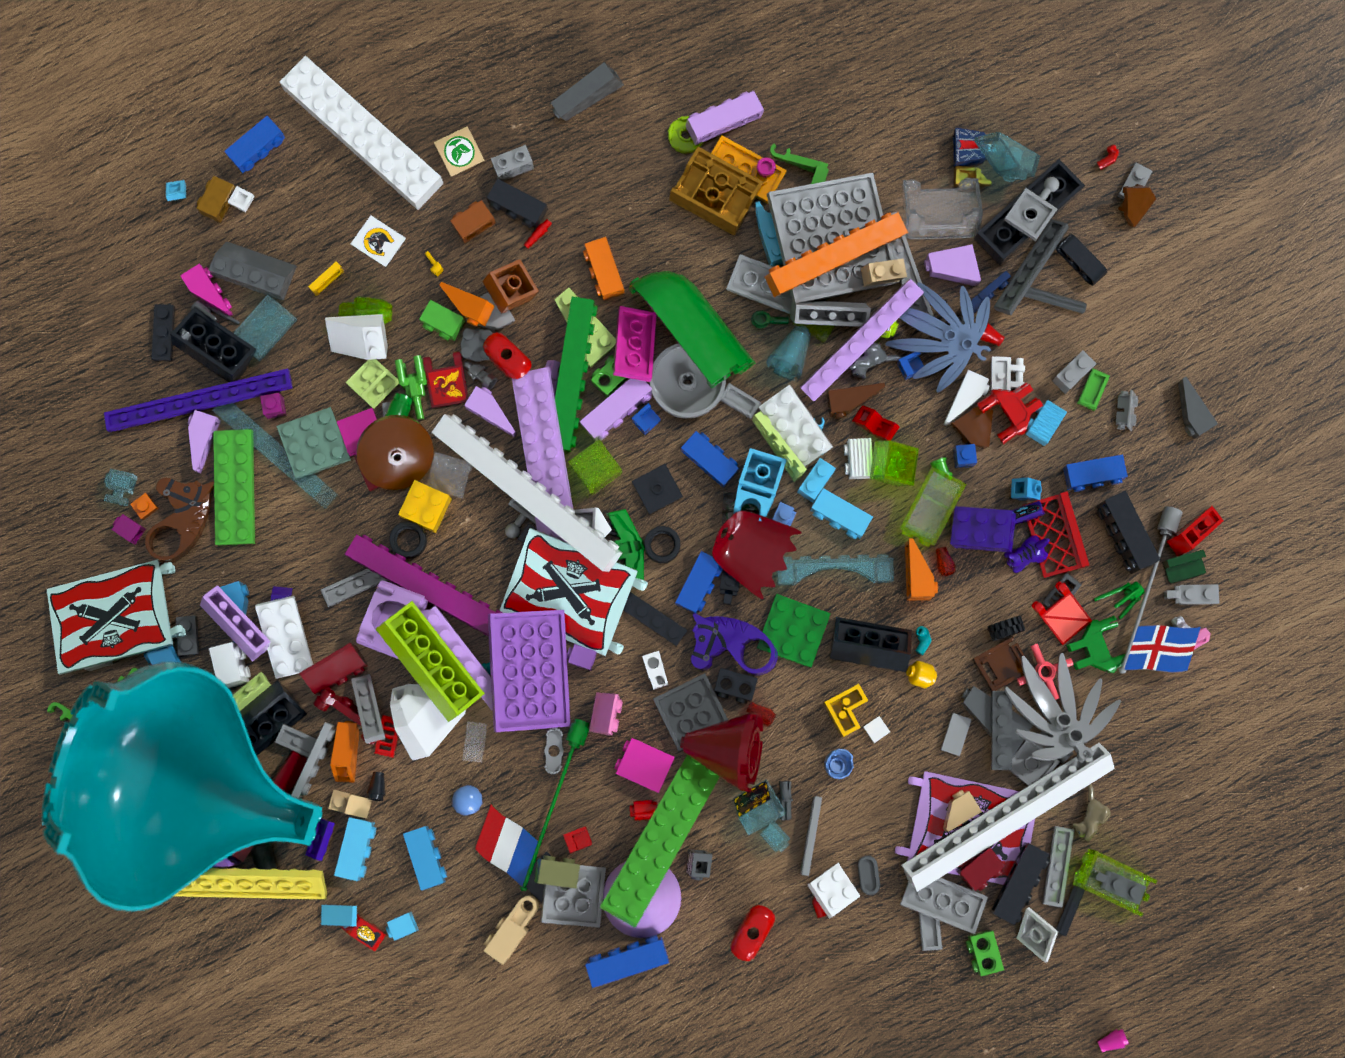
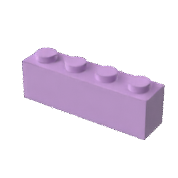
M754 91L750 93L744 92L736 99H727L717 107L710 106L705 112L690 115L686 122V128L694 144L697 145L761 118L764 109Z
M630 378L580 421V425L595 442L597 440L602 441L609 435L608 431L611 428L620 426L625 416H631L638 410L637 406L639 404H645L652 398V388L646 381Z
M218 585L202 597L200 606L252 661L268 649L271 641Z

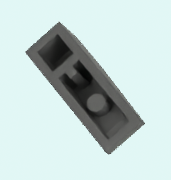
M1184 377L1178 382L1183 424L1185 425L1186 433L1190 437L1192 436L1193 439H1196L1218 423L1188 378Z

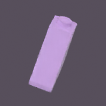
M973 245L928 253L926 260H924L925 270L929 271L930 277L972 286L979 285L981 281Z

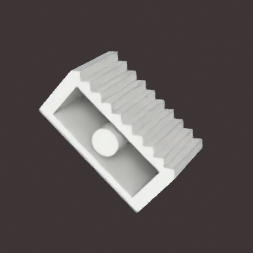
M871 438L848 439L847 444H844V456H848V463H845V475L849 474V479H871L873 477Z

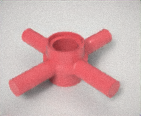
M1038 643L1030 646L1037 661L1035 671L1045 682L1055 700L1060 698L1053 682L1058 663L1051 664L1045 661ZM1066 659L1067 666H1072V659ZM1042 667L1048 668L1049 675L1047 677L1041 674ZM1024 676L1017 678L1019 686L1026 684Z

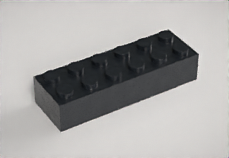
M1060 159L1027 187L1028 190L1039 196L1044 190V182L1047 178L1055 177L1058 179L1059 188L1055 192H1051L1045 200L1057 208L1053 217L1071 202L1085 186ZM1023 192L978 231L974 238L999 265L1004 263L1030 239V237L1004 221ZM1026 211V216L1029 219L1036 217L1034 211Z

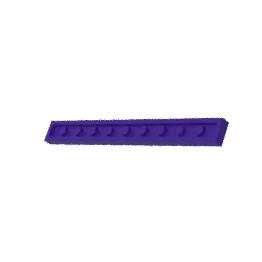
M287 368L104 412L106 430L113 432L192 413L195 410L201 411L293 389L290 371Z

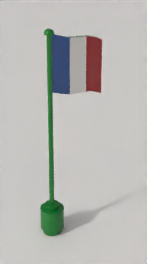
M575 718L574 723H571L566 737L571 749L539 840H536L523 827L503 816L492 804L489 808L475 849L484 859L508 873L519 883L521 891L527 890L526 886L574 749H579L580 745L584 746L590 724L588 722Z

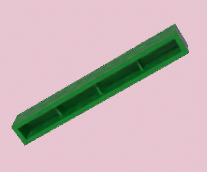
M571 297L555 395L563 451L571 452L572 448L576 446L577 437L574 436V431L579 428L580 418H577L578 410L582 409L583 399H580L581 391L584 392L586 380H583L584 373L588 372L589 366L586 357L587 354L591 353L592 343H589L590 335H594L595 324H592L593 317L597 316L598 306L595 305L594 300Z

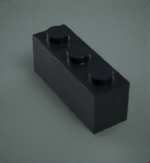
M499 179L496 180L487 196L488 204L492 209L496 211L500 209L506 212V216L514 220L516 218L521 220L522 224L529 228H532V226L537 228L548 211L546 203Z

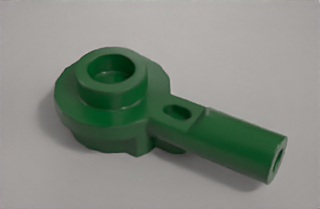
M758 310L752 314L751 323L755 328L764 329L768 324L788 325L789 317L770 316L769 313Z

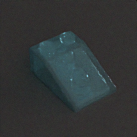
M1000 132L975 137L974 142L996 174L1002 176L1003 180L1014 182L1035 177L1040 155Z

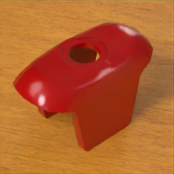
M496 332L485 340L483 344L484 352L494 366L508 379H519L528 373L532 366L531 360L505 335ZM509 349L512 351L510 359L506 360L501 357L503 350Z
M756 905L745 914L731 943V952L738 959L750 961L757 955L775 922V915L769 908ZM752 927L757 928L759 931V936L756 939H750L747 935L748 930Z

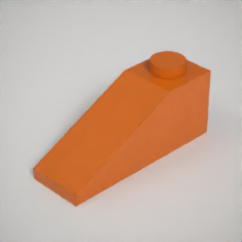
M443 282L440 283V287L460 313L468 319L467 322L476 327L478 324L486 326L495 307L493 304Z

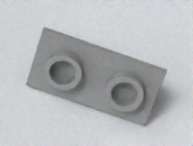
M1130 390V394L1127 391H1121L1118 395L1117 408L1124 409V412H1117L1115 425H1117L1119 430H1124L1127 427L1132 431L1133 426L1136 425L1134 408L1138 406V396H1136L1133 390Z

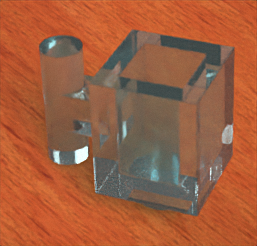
M110 469L109 473L105 476L104 482L106 484L105 487L114 492L113 495L105 494L104 501L128 506L129 499L122 498L123 493L133 495L137 476L132 473Z

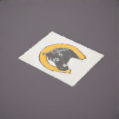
M370 216L351 245L386 267L406 238L373 216Z

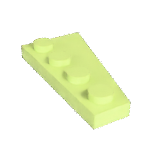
M567 288L555 299L566 322L568 321L571 297H577L570 288ZM593 317L592 324H595L594 335H590L589 343H592L591 353L587 354L586 357L590 368L614 349L616 343L614 336L596 317Z
M761 411L755 414L752 419L753 423L775 455L787 459L784 468L792 480L796 482L807 469L782 439L778 431L771 425L770 419L763 415Z

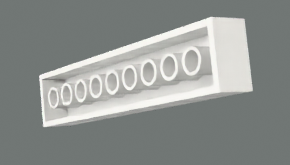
M304 56L280 81L285 92L417 210L443 185L442 178L308 57Z

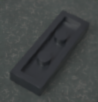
M154 304L151 358L153 361H172L173 345L170 333L174 330V305Z

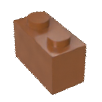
M482 200L473 202L468 206L467 210L456 213L452 217L453 219L450 220L464 244L496 224L494 217Z

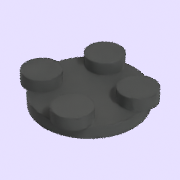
M465 329L461 340L462 357L475 362L488 360L489 357L484 352L483 344L487 337L493 333L490 330Z

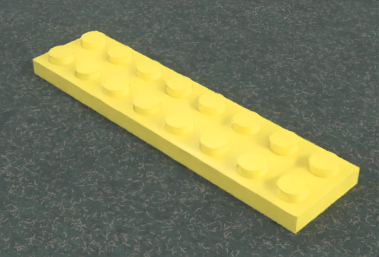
M213 867L174 896L326 899L327 889L323 871L315 869L259 870L256 868L219 869Z

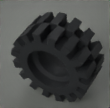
M1021 615L987 626L992 641L1025 631Z

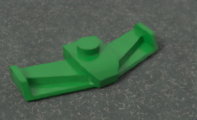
M622 509L606 513L620 539L613 541L619 546L618 550L622 552L618 560L625 559V566L638 571L635 578L644 580L645 547L643 539L640 538L627 510Z

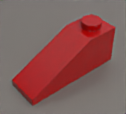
M1210 506L1173 535L1167 543L1179 557L1194 549L1224 520L1215 508Z

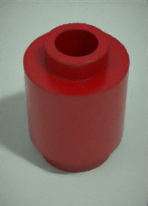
M633 801V805H629L630 817H634V821L650 820L658 807L657 801Z

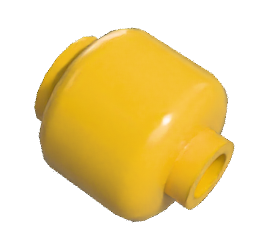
M916 661L907 668L906 674L912 685L928 688L936 681L937 672L931 664Z

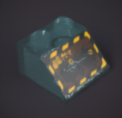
M767 779L752 787L751 792H743L733 798L738 818L748 836L786 814Z

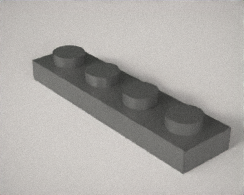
M991 691V770H1012V702L1005 691Z

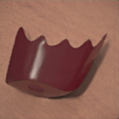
M738 511L719 529L712 551L713 558L723 570L751 593L763 600L761 587H776L772 574L776 571L787 569L783 555L786 552L797 550L790 537L792 535H799L802 532L794 527L755 513ZM727 527L726 535L721 538L722 531ZM733 534V536H734L733 539H732V540H728V538L730 537V535Z

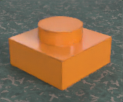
M144 493L130 504L142 520L158 510V507L147 493Z

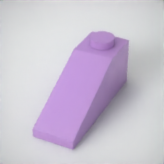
M476 386L465 403V408L515 438L516 432L491 395L492 392L485 387L480 389Z
M195 410L188 419L192 467L194 471L201 474L214 440L213 431L218 430L221 420L215 416Z

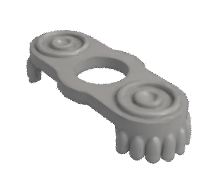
M550 728L546 733L547 744L544 750L546 765L544 768H546L545 770L548 773L556 774L562 768L561 762L564 753L562 746L563 734L558 728ZM552 745H556L560 749L556 757H552L548 752Z

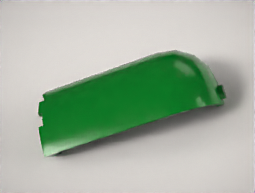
M671 271L653 272L641 278L637 277L630 282L629 291L631 294L638 292L707 379V384L711 389L731 376L730 372L741 375L756 364L697 286L684 275Z

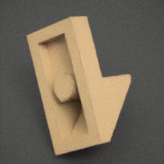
M333 790L328 809L367 818L372 801L358 795Z

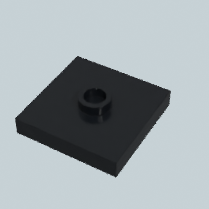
M666 464L632 481L649 515L683 498Z

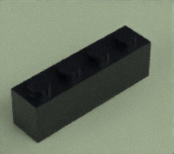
M1024 842L989 913L1009 924L1015 925L1016 922L1019 923L1023 916L1021 911L1024 905H1028L1032 898L1030 893L1033 887H1037L1041 877L1039 875L1042 869L1045 870L1049 864L1048 857L1050 854L1030 843Z

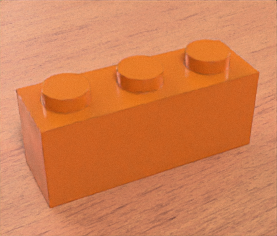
M603 237L585 243L583 255L586 262L590 261L591 267L589 272L591 278H596L597 285H595L597 295H601L604 301L625 294L607 238Z

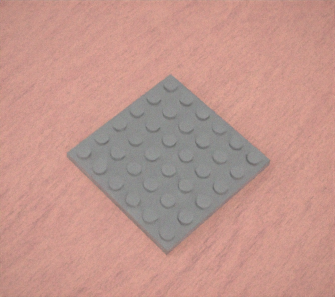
M873 173L767 193L784 266L786 265L785 262L795 257L798 260L802 258L801 254L811 250L813 253L818 250L817 247L825 242L830 245L834 243V238L840 235L847 237L850 235L849 231L857 227L860 230L866 228V223L874 219L878 222L881 220L880 217L883 216ZM890 242L791 289L790 294L793 305L795 303L809 302L899 283L893 282L866 287L863 284L860 268L868 263L894 260Z

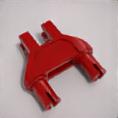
M1027 382L1013 391L992 389L988 397L977 403L983 414L998 404L1008 417L1011 426L997 434L1003 445L1016 435L1022 436L1026 432L1031 414L1043 406L1040 399L1036 397L1024 405L1021 399L1033 391V388Z

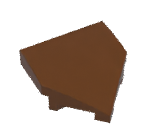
M1136 184L1133 187H1123L1122 193H1124L1125 197L1118 209L1124 212L1128 225L1134 228L1156 200L1150 187Z
M973 407L957 420H954L951 425L957 429L963 443L988 448L993 410L989 409L983 414L979 407Z

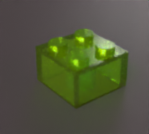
M600 439L568 461L569 466L591 495L622 474L621 467Z
M890 440L875 441L870 479L899 487L914 486L919 448Z

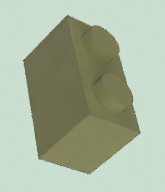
M544 855L543 859L538 858L535 883L577 889L580 864L575 863V859L563 858L562 862L555 861L556 857Z

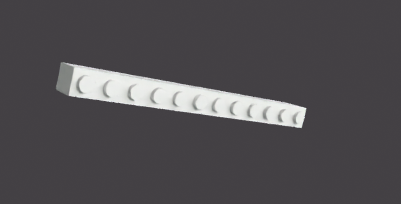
M454 414L452 416L443 415L432 431L436 437L599 569L606 572L611 570L622 555L616 543L611 540L608 542L603 538L604 534L596 528L593 530L589 526L590 523L583 517L578 518L574 514V509L568 505L563 506L560 503L561 499L554 494L550 495L546 492L547 488L544 485L532 481V476L524 470L521 472L514 461L506 460L503 457V452L497 448H491L489 446L490 442L485 438L476 436V431L468 425L465 427L458 416Z
M1100 743L1090 748L1094 755L1089 758L1086 753H1083L1086 759L1083 763L1077 757L1073 758L902 864L907 879L918 892L1115 769L1111 754Z

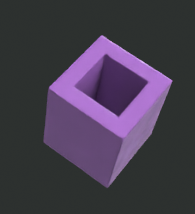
M574 644V647H570L567 653L568 663L591 671L597 652Z

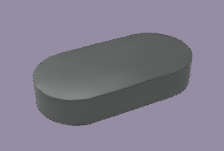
M865 855L857 863L860 888L865 894L874 895L880 889L878 865L874 857Z

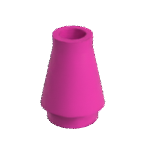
M1116 1029L1103 1039L1097 1041L1102 1053L1125 1048V1045L1129 1044L1123 1029Z

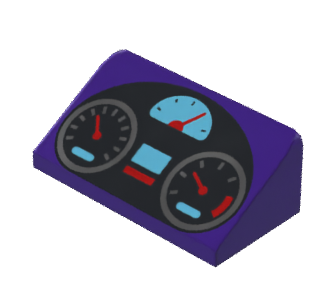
M1040 501L1012 510L1016 514L1015 525L1045 514Z

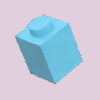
M412 912L387 922L388 926L386 927L389 937H393L394 941L419 930Z

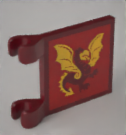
M460 352L453 353L455 366L433 370L431 358H423L432 409L466 403L469 398Z

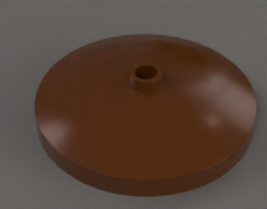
M389 415L372 422L362 432L356 447L357 463L364 477L375 486L389 490L404 489L412 486L414 480H421L431 467L434 455L433 443L427 430L415 419L403 415Z

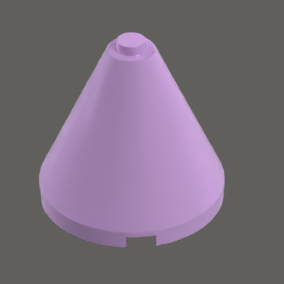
M625 862L617 866L607 878L604 885L603 901ZM668 869L636 928L605 911L606 916L616 929L626 935L647 938L660 934L673 923L678 915L681 905L679 883L675 875Z

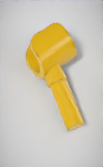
M427 251L425 255L433 265L430 270L438 277L443 272V268Z

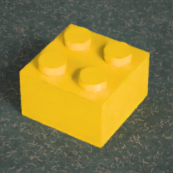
M414 480L398 515L404 520L417 523L420 527L436 533L452 498L448 494Z

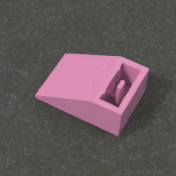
M596 693L589 732L613 736V732L617 733L619 720L616 719L617 713H621L623 704L619 695Z

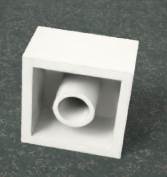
M230 642L209 648L215 676L228 688L249 682L251 673L249 667L245 666L244 659H246V654L236 643Z

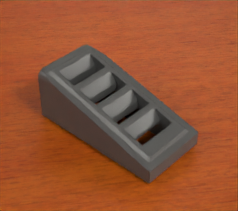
M1067 572L1059 580L1062 583L1067 580L1074 585L1073 589L1067 585L1072 595L1082 585ZM1056 587L1051 590L1042 602L1048 608L1053 605L1049 601L1051 598L1055 601L1059 600L1054 595L1055 592L1063 596Z

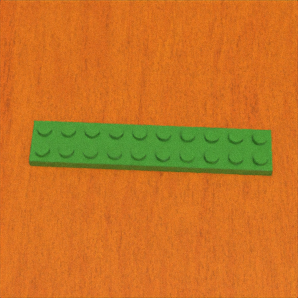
M689 755L686 756L600 908L636 928L720 776Z

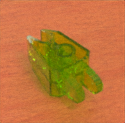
M358 296L354 298V302H342L339 304L338 317L383 314L384 324L392 321V304L383 299Z

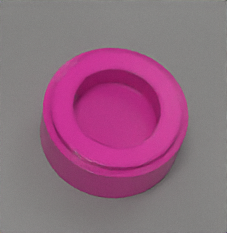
M762 158L758 161L757 172L761 177L768 178L774 174L776 165L772 159Z

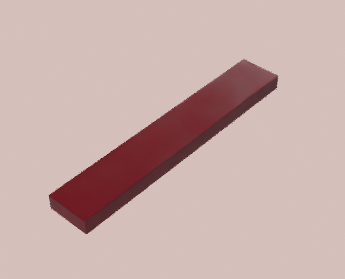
M292 750L273 778L274 784L284 792L289 793L301 775L307 759ZM254 845L233 853L232 856L244 862Z

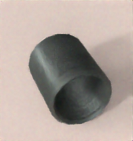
M271 843L251 849L252 860H254L256 869L270 870L277 868Z

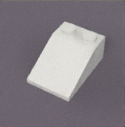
M383 314L325 318L331 352L366 360L386 359L388 344Z

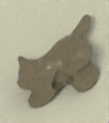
M1092 784L1088 785L1089 803L1085 818L1082 822L1073 824L1078 836L1084 837L1088 842L1098 831V825L1106 823L1111 815L1110 809L1094 798Z

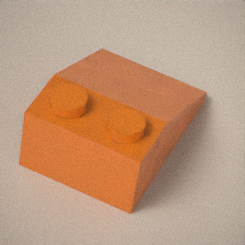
M908 539L905 543L907 601L931 600L935 597V593H938V583L934 582V576L914 539Z

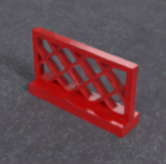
M1068 491L1037 500L1041 504L1045 503L1043 510L1054 517L1049 525L1039 520L1041 516L1037 519H1032L1035 521L1034 525H1032L1031 520H1028L1027 523L1031 536H1038L1042 540L1049 529L1059 534L1055 543L1050 541L1048 543L1053 547L1044 563H1039L1043 577L1047 578L1089 567ZM1050 501H1058L1059 508L1056 514L1046 509ZM1034 502L1023 504L1022 506H1026ZM1056 517L1064 521L1065 526L1061 532L1051 527ZM1037 522L1047 527L1043 537L1034 532ZM1061 535L1069 539L1070 545L1067 550L1056 545ZM1055 547L1065 552L1060 562L1050 557ZM1070 547L1072 548L1073 554L1068 552ZM1067 554L1075 558V566L1067 567L1062 564ZM1048 559L1058 564L1056 570L1050 573H1046L1044 566Z

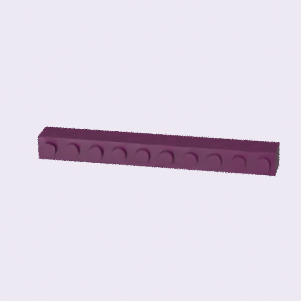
M356 534L345 553L347 558L399 587L425 596L429 604L437 606L438 609L489 637L488 614L503 612L490 610V605L481 600L479 602L474 601L471 594L465 591L462 593L455 590V585L447 581L445 584L439 581L440 577L432 572L426 574L422 571L423 568L416 563L410 565L405 562L406 558L396 553L394 556L388 552L390 549L384 545L379 544L376 546L368 536L363 534L360 537Z

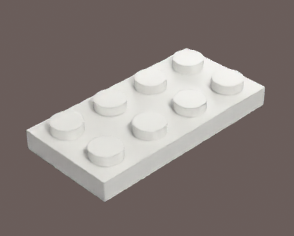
M788 385L759 406L762 413L770 419L774 429L778 431L782 439L805 467L833 448L791 385Z
M290 596L256 604L255 608L262 633L271 641L267 650L275 678L299 674L312 666L313 661L295 597Z

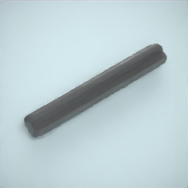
M1030 287L1024 296L1079 313H1084L1087 304L1033 287Z

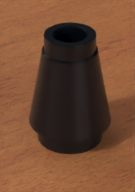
M373 772L366 793L368 800L383 801V798L386 796L385 773Z

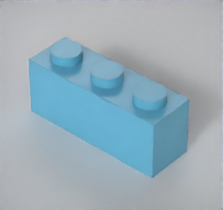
M824 488L810 510L813 512V516L820 520H823V518L830 522L829 525L839 530L842 528L847 531L846 535L853 539H861L873 516Z
M349 817L334 876L354 881H360L361 877L364 878L367 866H364L365 860L369 858L372 849L369 846L370 840L374 839L376 834L375 822Z

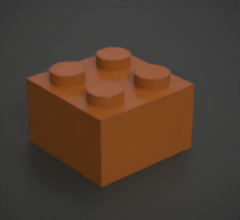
M521 259L489 272L482 281L501 314L531 301L539 292Z

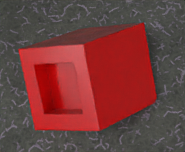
M586 826L563 835L569 853L592 845Z

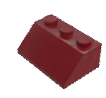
M349 643L299 674L315 695H321L325 687L331 689L336 684L341 686L348 682L347 678L353 674L355 676L360 675L365 671L364 668L368 664L358 647Z

